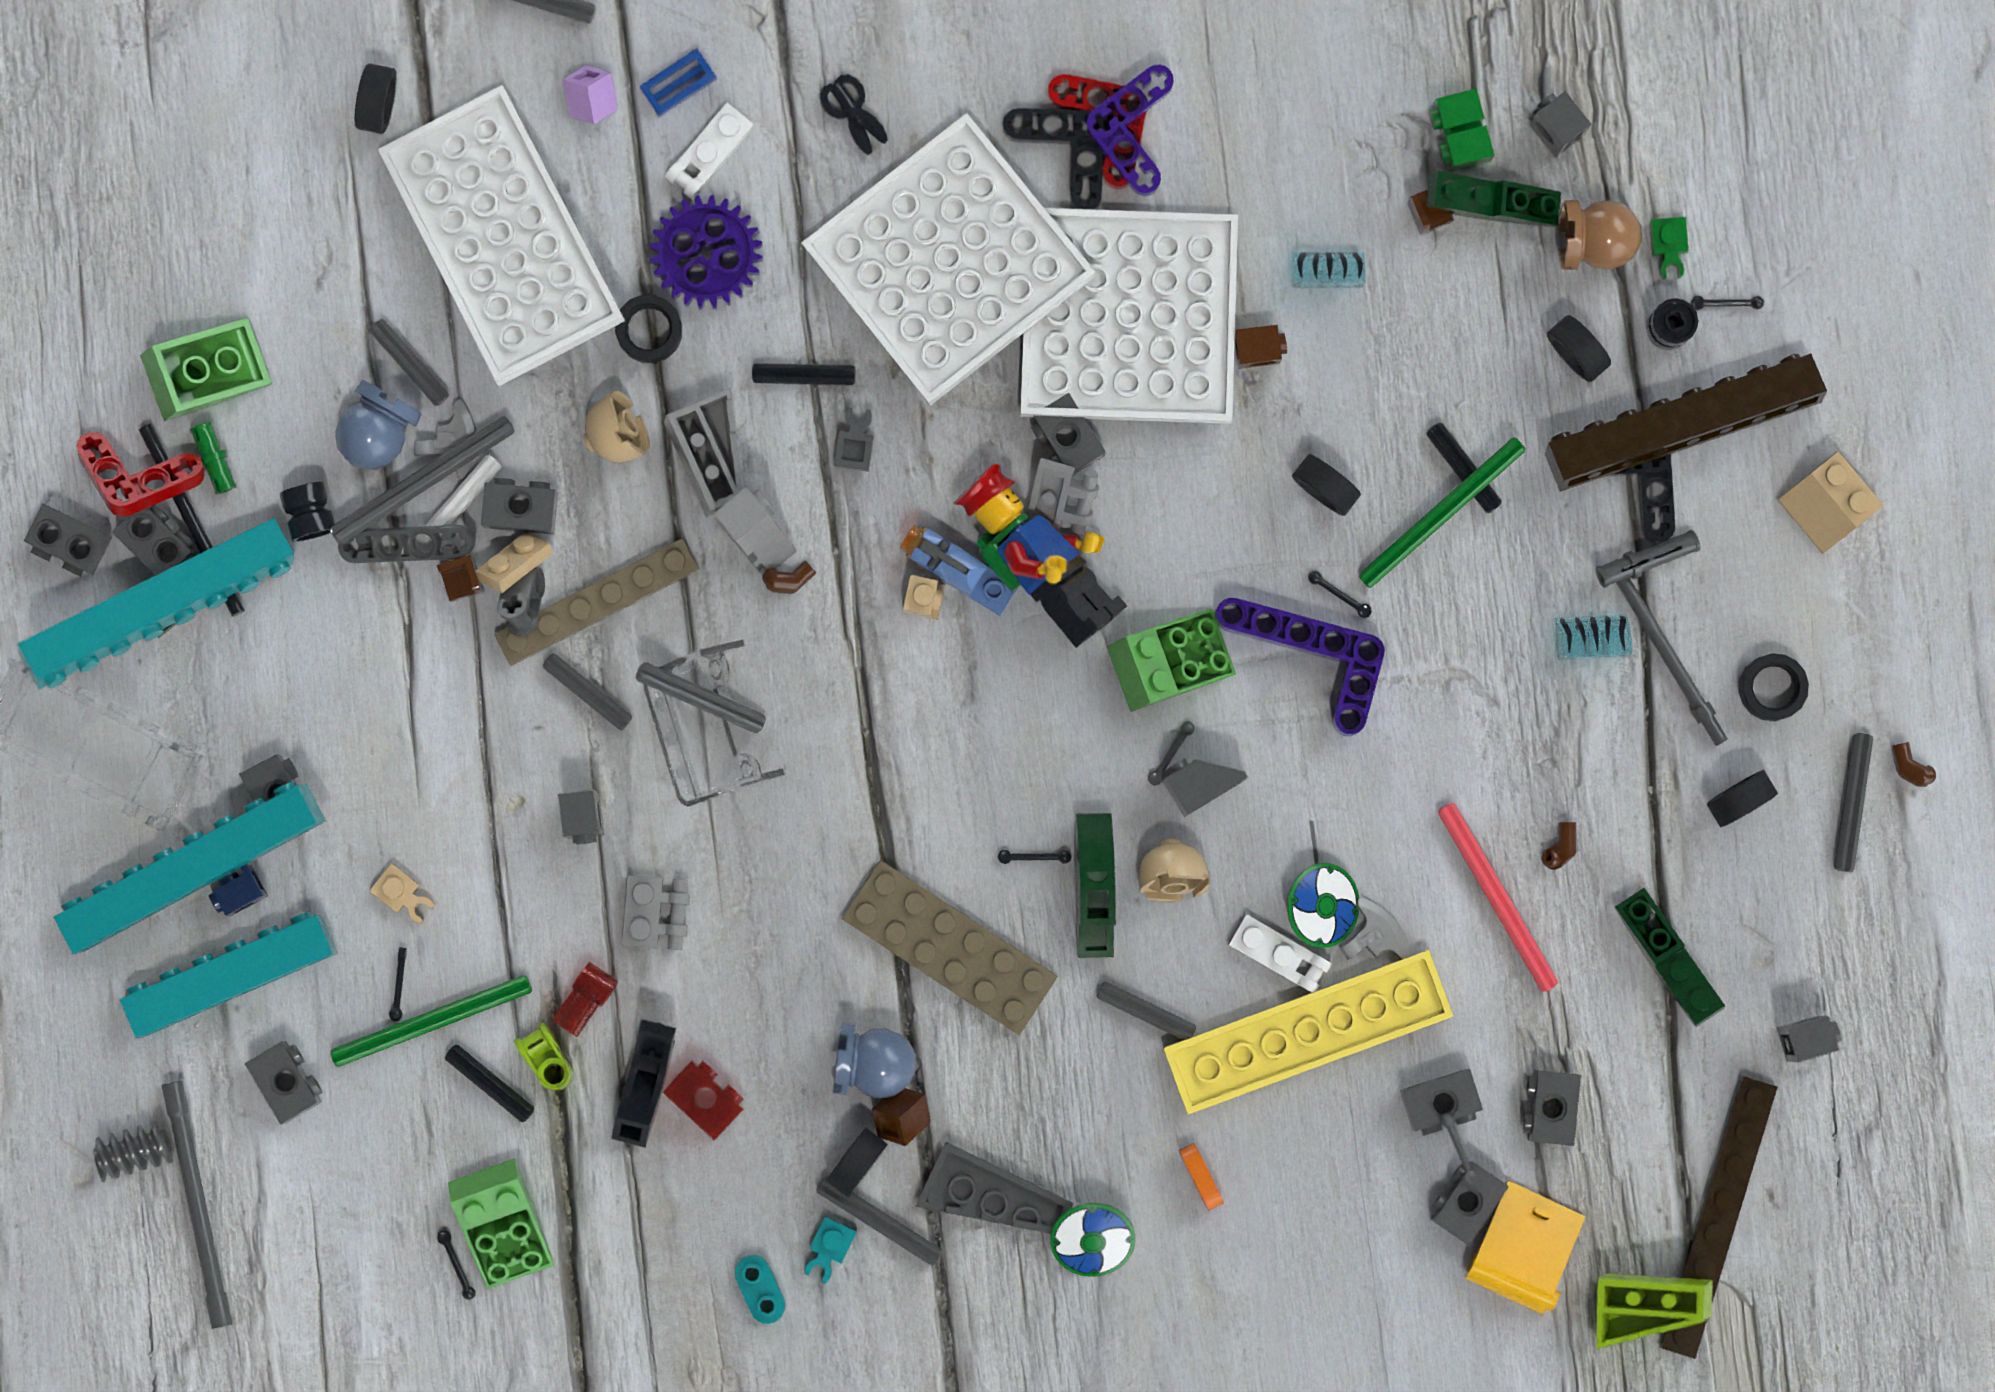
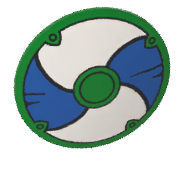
M1330 863L1312 865L1298 875L1288 895L1287 913L1290 925L1300 940L1312 947L1328 948L1341 943L1348 937L1359 915L1357 907L1359 893L1354 880L1344 869Z
M1085 1203L1067 1210L1057 1219L1051 1231L1050 1245L1055 1259L1068 1271L1081 1276H1103L1122 1267L1131 1257L1135 1247V1231L1127 1216L1115 1207L1102 1203Z

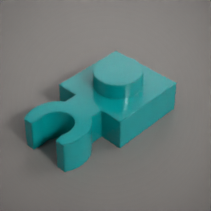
M825 1216L810 1246L811 1250L819 1254L817 1258L807 1263L804 1274L809 1276L814 1266H822L825 1270V1275L821 1282L827 1283L832 1275L831 1261L834 1260L842 1264L857 1231Z

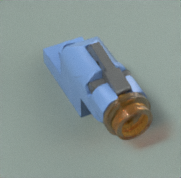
M914 524L900 546V549L906 552V557L998 616H1001L1016 590L1011 592L987 564L925 526L920 528Z

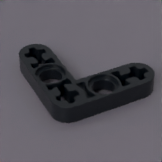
M1017 108L1007 112L1003 119V132L1013 142L1072 144L1071 205L1074 209L1097 210L1102 199L1103 152L1091 136H1085V132L1082 129H1073L1074 137L1067 136L1069 130L1068 118H1075L1073 125L1081 126L1084 125L1085 119L1088 118L1091 111ZM1033 116L1039 117L1037 126L1039 135H1032L1033 128L1025 127L1022 128L1021 134H1015L1014 128L1008 127V123H1014L1015 117H1022V122L1025 124H1033ZM1099 116L1095 117V126H1098V130H1104L1103 120ZM1055 117L1062 121L1063 130L1060 134L1051 136L1044 131L1043 124L1048 118ZM1083 153H1090L1097 159V166L1092 171H1082L1077 165L1078 157ZM1076 177L1082 179L1097 177V183L1090 181L1089 190L1091 195H1096V199L1090 200L1088 206L1082 205L1081 199H1076V195L1082 194L1083 181L1076 182Z
M1671 454L1664 456L1663 460L1657 463V467H1652V462L1649 461L1640 464V469L1632 467L1605 476L1638 475L1641 530L1645 539L1654 544L1667 541L1675 532ZM1659 483L1663 485L1666 491L1663 501L1653 502L1647 497L1646 492L1650 484ZM1666 506L1667 512L1662 511L1660 513V522L1664 525L1667 524V530L1661 533V537H1657L1656 531H1650L1649 525L1655 523V512L1648 514L1647 508L1659 509Z

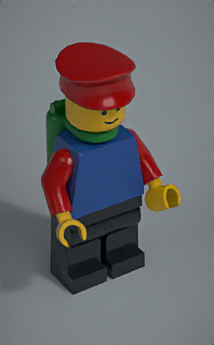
M993 464L953 503L954 505L963 506L967 515H974L987 530L982 534L984 537L979 538L977 541V545L981 549L980 555L1011 592L1022 586L1036 603L1041 600V605L1046 613L1077 648L1104 628L1127 607L1126 603L1119 596L1112 600L1097 584L1093 571L1083 566L1086 561L1080 556L1079 549L1085 553H1099L1105 537L1090 531H1085L1083 540H1080V537L1076 535L1060 534L1040 515L1024 524L1028 519L1026 514H1020L1023 511L1024 505L1010 489L1016 481L1008 479L1001 473L1000 464Z

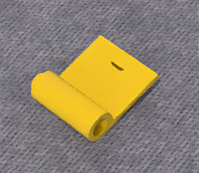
M1508 1180L1506 1185L1509 1187L1498 1202L1483 1241L1475 1251L1464 1278L1543 1315L1546 1310L1552 1312L1559 1300L1561 1293L1556 1291V1288L1586 1217Z

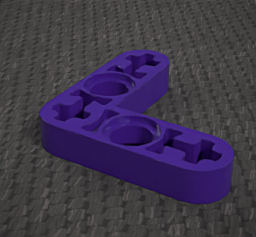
M1160 64L1147 68L1093 109L1088 115L1086 122L1087 131L1129 187L1141 196L1152 195L1158 190L1161 182V173L1126 127L1171 92L1174 83L1173 74L1170 69ZM1152 74H1155L1157 77L1164 75L1166 77L1164 80L1165 88L1161 90L1156 86L1148 92V96L1152 99L1147 101L1143 91L1136 87V85L1141 83L1144 90L1151 84ZM1126 94H1134L1139 98L1140 106L1134 112H1127L1121 108L1120 99ZM1113 104L1117 114L1125 120L1119 122L1116 116L1108 124L1109 131L1105 132L1103 129L1096 131L1094 129L1096 125L1095 117L1099 116L1101 119H1106L1112 114V110L1108 107ZM1121 142L1129 143L1134 149L1133 156L1127 161L1118 160L1114 155V147ZM1139 157L1144 161L1139 163L1138 166L1144 174L1151 172L1154 175L1151 179V187H1148L1146 184L1141 186L1137 184L1139 175L1134 168L1130 173H1127L1125 170L1133 166Z

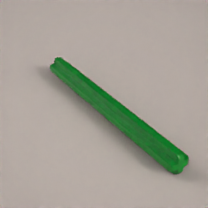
M1511 438L1359 573L1361 581L1369 588L1377 584L1518 459L1526 450L1524 445L1517 438Z
M522 975L338 1046L330 1051L332 1061L336 1067L346 1065L530 994L532 992L531 983L527 976Z

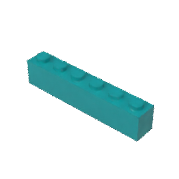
M310 911L301 913L290 919L292 925L279 930L277 925L258 932V940L248 944L245 943L244 939L224 947L226 953L213 958L212 953L204 955L192 961L193 968L180 972L179 967L160 974L161 981L148 987L145 981L126 989L128 996L119 1000L135 1038H144L336 955L337 951L322 916L318 914L311 916Z

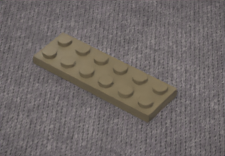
M881 860L842 918V920L1019 1036L1058 977Z

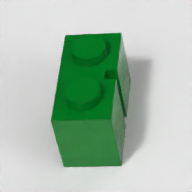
M1477 88L1436 98L1433 103L1434 109L1429 110V115L1434 131L1439 130L1443 143L1438 144L1442 163H1448L1450 172L1491 162L1495 154L1487 125L1482 126L1481 120H1484L1485 117Z

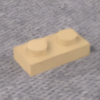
M528 532L523 533L475 571L478 581L503 593L553 554L550 543Z

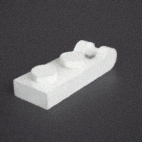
M727 102L681 158L668 170L665 178L672 184L677 183L685 189L684 194L693 200L755 127L754 124ZM690 165L700 171L694 179L685 172Z
M1247 914L1228 944L1310 993L1318 990L1320 985L1317 982L1323 972L1327 973L1332 965L1329 961ZM1302 959L1311 964L1305 976L1296 972Z

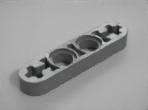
M463 525L374 528L363 530L343 544L338 543V550L341 557L349 563L458 559L468 555L474 549L476 539L471 529ZM456 533H458L459 539L466 542L464 546L460 547V551L455 544L441 547V540H450L456 536ZM426 534L430 537L433 543L430 552L423 553L417 549L415 545L417 535ZM389 535L397 540L398 550L395 554H388L382 549L381 540L384 536ZM356 538L358 544H368L372 541V548H364L356 555L355 550L349 549L348 544Z

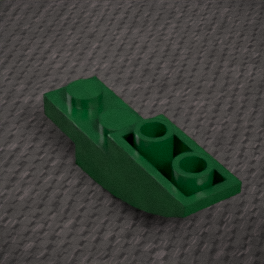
M1438 170L1429 173L1427 207L1446 210L1448 214L1489 221L1557 227L1559 224L1560 191L1505 180L1494 182Z
M1076 813L1078 958L1114 957L1116 889L1112 814Z
M1642 888L1615 906V910L1669 994L1674 1001L1678 1002L1695 1028L1725 1009V1004L1686 951L1684 943L1645 888Z

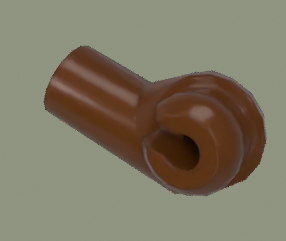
M804 561L792 573L769 568L763 573L762 581L766 584V588L773 593L793 594L816 574V571Z

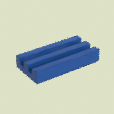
M696 48L640 85L639 88L658 117H661L717 80V77L698 48ZM695 60L698 61V66L654 95L651 93V89ZM702 72L706 73L704 77L660 105L658 101Z

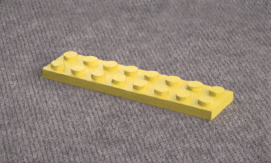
M1426 950L1164 1047L1163 1050L1187 1115L1449 1019L1454 1017L1430 951Z

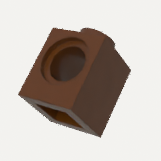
M1278 324L1235 330L1238 369L1280 364L1282 360L1281 354H1287L1285 333L1278 332Z

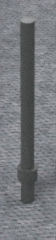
M1627 578L1616 582L1692 706L1693 711L1691 713L1697 723L1703 724L1715 746L1728 740L1714 717L1716 712L1709 701L1706 703L1631 579Z

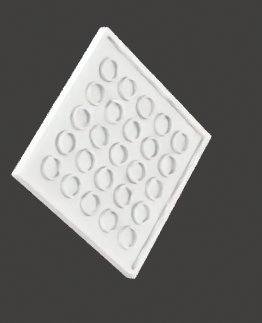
M967 113L801 242L930 406L1097 275L1095 270Z
M1044 208L1095 270L1097 275L1023 333L1020 417L1061 416L1106 420L1232 424L1238 215ZM1069 393L1079 409L1045 407Z

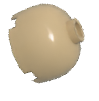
M614 391L601 398L591 406L586 415L584 442L587 448L592 453L596 452L602 459L611 463L624 464L645 455V451L650 448L649 434L641 415L637 416L636 419L634 418L629 409L634 404L624 393Z
M1178 839L1162 841L1160 846L1153 848L1144 856L1139 867L1140 893L1142 894L1145 891V896L1149 900L1159 902L1183 901L1180 894L1193 892V898L1201 896L1210 888L1209 870L1204 857L1199 850L1188 844L1181 843Z

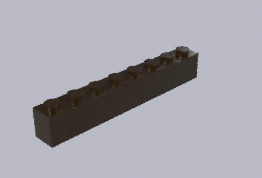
M1793 354L1782 359L1778 365L1769 368L1767 365L1757 366L1748 371L1746 376L1737 379L1734 376H1728L1717 381L1713 387L1704 390L1701 387H1696L1684 392L1681 398L1669 401L1668 398L1660 399L1653 402L1646 410L1637 412L1635 409H1631L1619 414L1616 420L1604 423L1602 420L1595 421L1583 428L1584 431L1572 435L1570 432H1563L1552 437L1551 442H1548L1545 456L1559 491L1585 484L1822 403L1827 389L1812 354L1802 357L1799 354Z

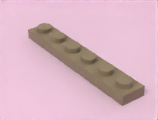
M682 538L540 610L537 627L532 633L526 636H515L507 627L494 635L509 665L513 666L699 571Z

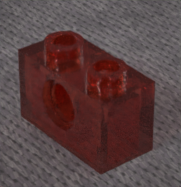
M693 1060L662 1093L715 1141L744 1111L745 1108L740 1104L744 1098L729 1084L725 1089L714 1080L718 1074L703 1060L699 1065ZM706 1087L715 1092L716 1102L711 1108H703L698 1104L697 1093L700 1089Z

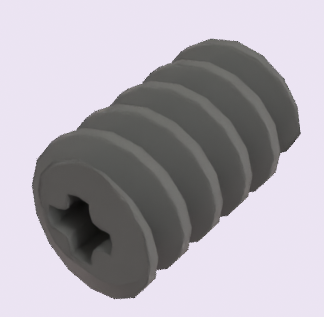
M155 1121L151 1122L150 1133H146L142 1126L138 1125L136 1137H132L129 1131L124 1129L123 1141H118L114 1133H110L109 1145H105L100 1137H96L94 1158L102 1182L106 1181L107 1172L113 1179L120 1177L121 1169L126 1175L133 1174L134 1163L140 1171H145L148 1167V1160L154 1167L161 1165L162 1156L168 1163L173 1162L172 1148L167 1133L164 1129L160 1130Z

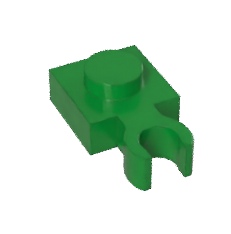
M1686 217L1651 219L1649 225L1652 256H1663V262L1659 269L1660 277L1662 280H1665L1667 278L1666 267L1673 265L1677 268L1679 279L1684 275V265L1679 259V254H1687L1689 252Z

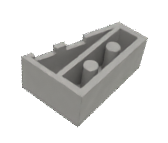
M731 388L667 414L663 422L706 518L713 516L717 510L742 491Z

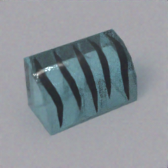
M1364 252L1292 253L1293 288H1363L1366 282Z
M1627 615L1555 618L1558 660L1628 657L1633 654L1630 623Z

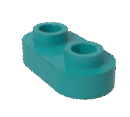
M749 1255L741 1259L735 1268V1279L752 1316L763 1324H771L778 1321L784 1314L786 1303L768 1262L758 1255ZM749 1267L758 1269L759 1277L756 1280L747 1278L746 1270ZM769 1299L773 1302L774 1309L772 1312L766 1313L762 1311L761 1302L763 1300Z

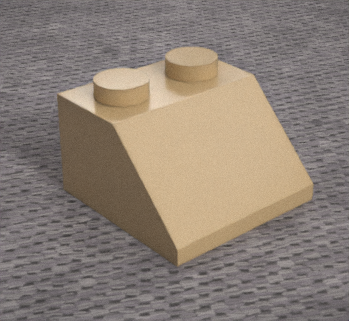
M1839 451L1831 455L1778 499V502L1822 554L1884 506Z

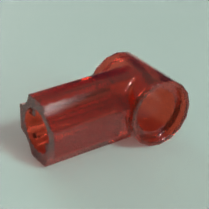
M589 961L573 983L572 992L552 1021L574 1036L579 1037L598 1007H602L608 1000L619 981Z

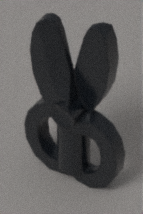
M840 75L834 81V84H828L822 88L820 93L821 106L831 118L837 120L848 118L850 134L856 146L867 156L871 155L873 152L872 146L865 130L882 144L887 143V134L875 116L861 109L865 103L866 93L860 81L851 75ZM848 83L855 88L858 93L856 103L843 84ZM829 92L835 97L843 109L842 111H836L831 107L827 98Z

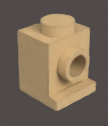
M910 575L903 612L938 620L945 585L939 584L937 580Z

